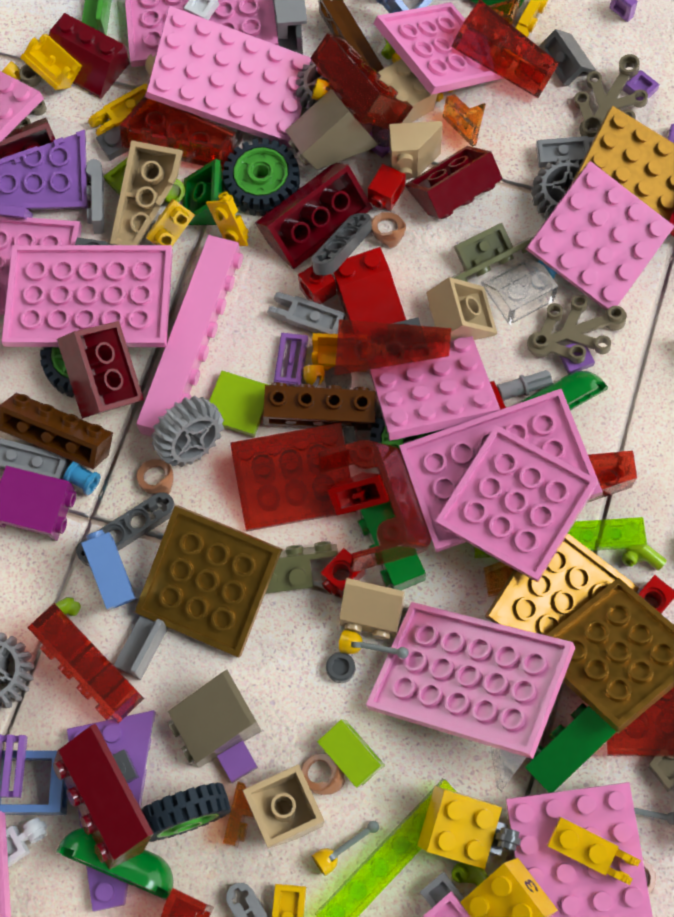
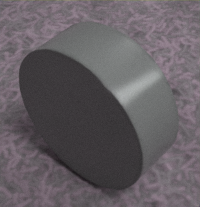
M335 653L330 656L326 663L327 674L336 683L348 682L355 674V662L348 654Z

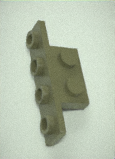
M499 223L453 246L464 271L451 278L468 282L466 277L474 273L477 277L489 272L491 270L490 265L496 262L502 265L514 259L513 254L521 250L522 254L528 252L525 248L534 236L513 246L503 223Z
M321 541L315 543L314 547L303 548L302 545L286 547V550L280 554L265 594L313 588L310 560L335 557L338 554L337 544H331L330 541Z

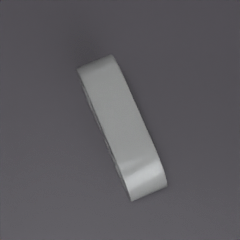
M236 883L228 889L226 901L235 917H249L248 914L250 912H253L255 917H269L254 890L249 885ZM237 889L241 892L248 891L249 895L245 900L250 908L247 910L244 909L242 904L233 903Z

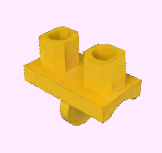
M172 199L163 213L158 216V220L150 229L146 238L155 245H171L173 247L195 214Z

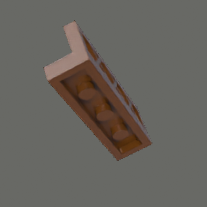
M318 0L320 15L347 60H350L352 66H357L358 73L362 76V84L365 85L368 77L384 69L383 65L344 1Z

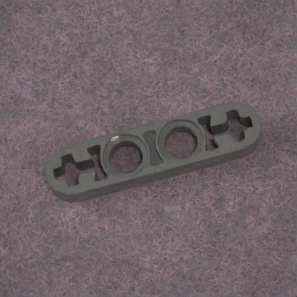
M357 213L351 215L311 258L315 274L329 275L342 265L372 231L369 214Z
M164 492L157 493L99 530H103L104 533L113 530L122 532L121 540L115 543L119 551L170 519L175 503L169 494ZM160 501H162L164 504L167 503V510L164 512L161 509H158V503ZM150 508L151 512H153L155 519L151 520V517L149 513L146 511V509ZM137 515L145 516V525L141 528L132 527L131 521L133 517ZM85 538L78 544L76 553L83 564L90 566L81 544L87 541V538Z

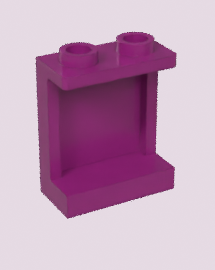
M6 465L0 481V527L5 528L6 525L48 535L51 540L58 541L59 535L65 532L67 526L66 516L68 510L74 506L76 501L75 489L69 481Z

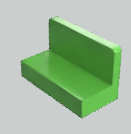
M85 0L82 22L107 35L112 0Z

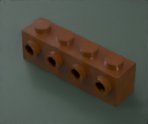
M274 382L271 385H265L263 425L371 431L375 424L376 391H370L367 387H355L353 390L342 389V387L337 385L315 388L312 384H300L298 387L287 386V384L282 382Z
M15 393L0 404V431L93 470L109 456L113 432L104 429L98 424H91L79 419L76 415L67 414L55 409L52 405L33 400L25 394Z

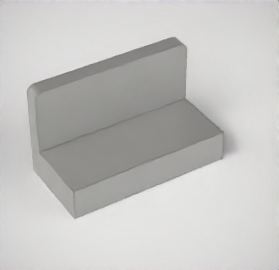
M273 0L278 39H288V26L307 24L305 0Z
M140 615L114 667L141 680L168 630L165 623L160 619H157L155 622Z

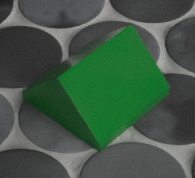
M214 159L184 178L185 195L183 197V206L195 214L188 225H217L206 204L207 201H218V196L224 192L220 160Z

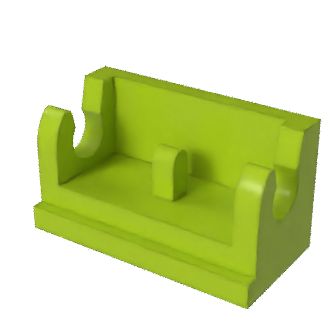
M341 719L317 741L356 788L361 785L363 786L385 766L347 720Z

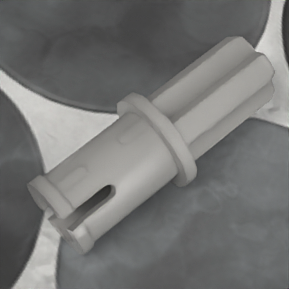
M547 370L525 377L524 375H519L518 379L497 384V388L503 401L523 394L528 396L531 391L551 385L552 376Z

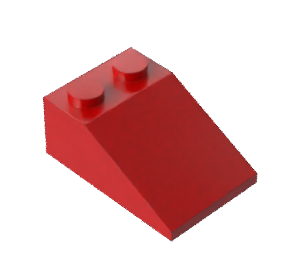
M381 247L348 257L331 274L335 279L336 292L353 334L367 335L368 342L387 335L388 324L406 320L391 271Z

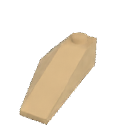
M131 140L110 244H140L178 177L183 154L182 150Z

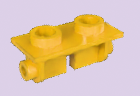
M223 192L218 196V201H207L206 204L223 239L238 242L239 246H248L246 240L249 238V230L246 228L241 215L235 216L238 209L234 203L233 196L229 195L228 192Z

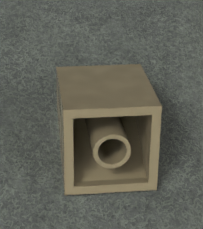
M332 89L285 130L291 138L288 143L295 150L298 158L306 166L310 163L316 170L373 149L378 145L360 120Z
M228 670L220 673L168 711L172 718L167 722L175 737L181 735L186 744L181 748L189 763L195 761L199 767L217 758V755L239 742H244L262 732Z

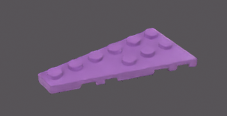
M85 129L76 132L74 135L53 140L54 142L43 146H35L1 158L0 205L20 206L28 210L87 209L88 183Z
M154 710L96 723L112 755L123 749L127 750L139 778L128 783V786L140 809L147 771L148 752L152 740V727L156 715ZM95 723L67 729L68 741H71ZM86 866L93 912L124 906L126 904L129 884Z

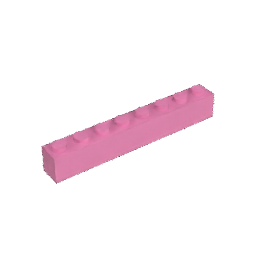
M208 235L169 336L167 347H165L136 425L141 434L151 436L155 432L153 426L160 422L158 417L164 416L167 413L166 409L170 410L174 407L175 402L181 403L185 397L190 400L192 386H196L199 381L200 364L206 361L209 353V346L207 345L210 338H214L217 332L218 324L216 321L219 314L222 315L225 311L226 294L233 289L235 282L233 275L235 270L240 269L242 265L243 254L240 253L238 242Z

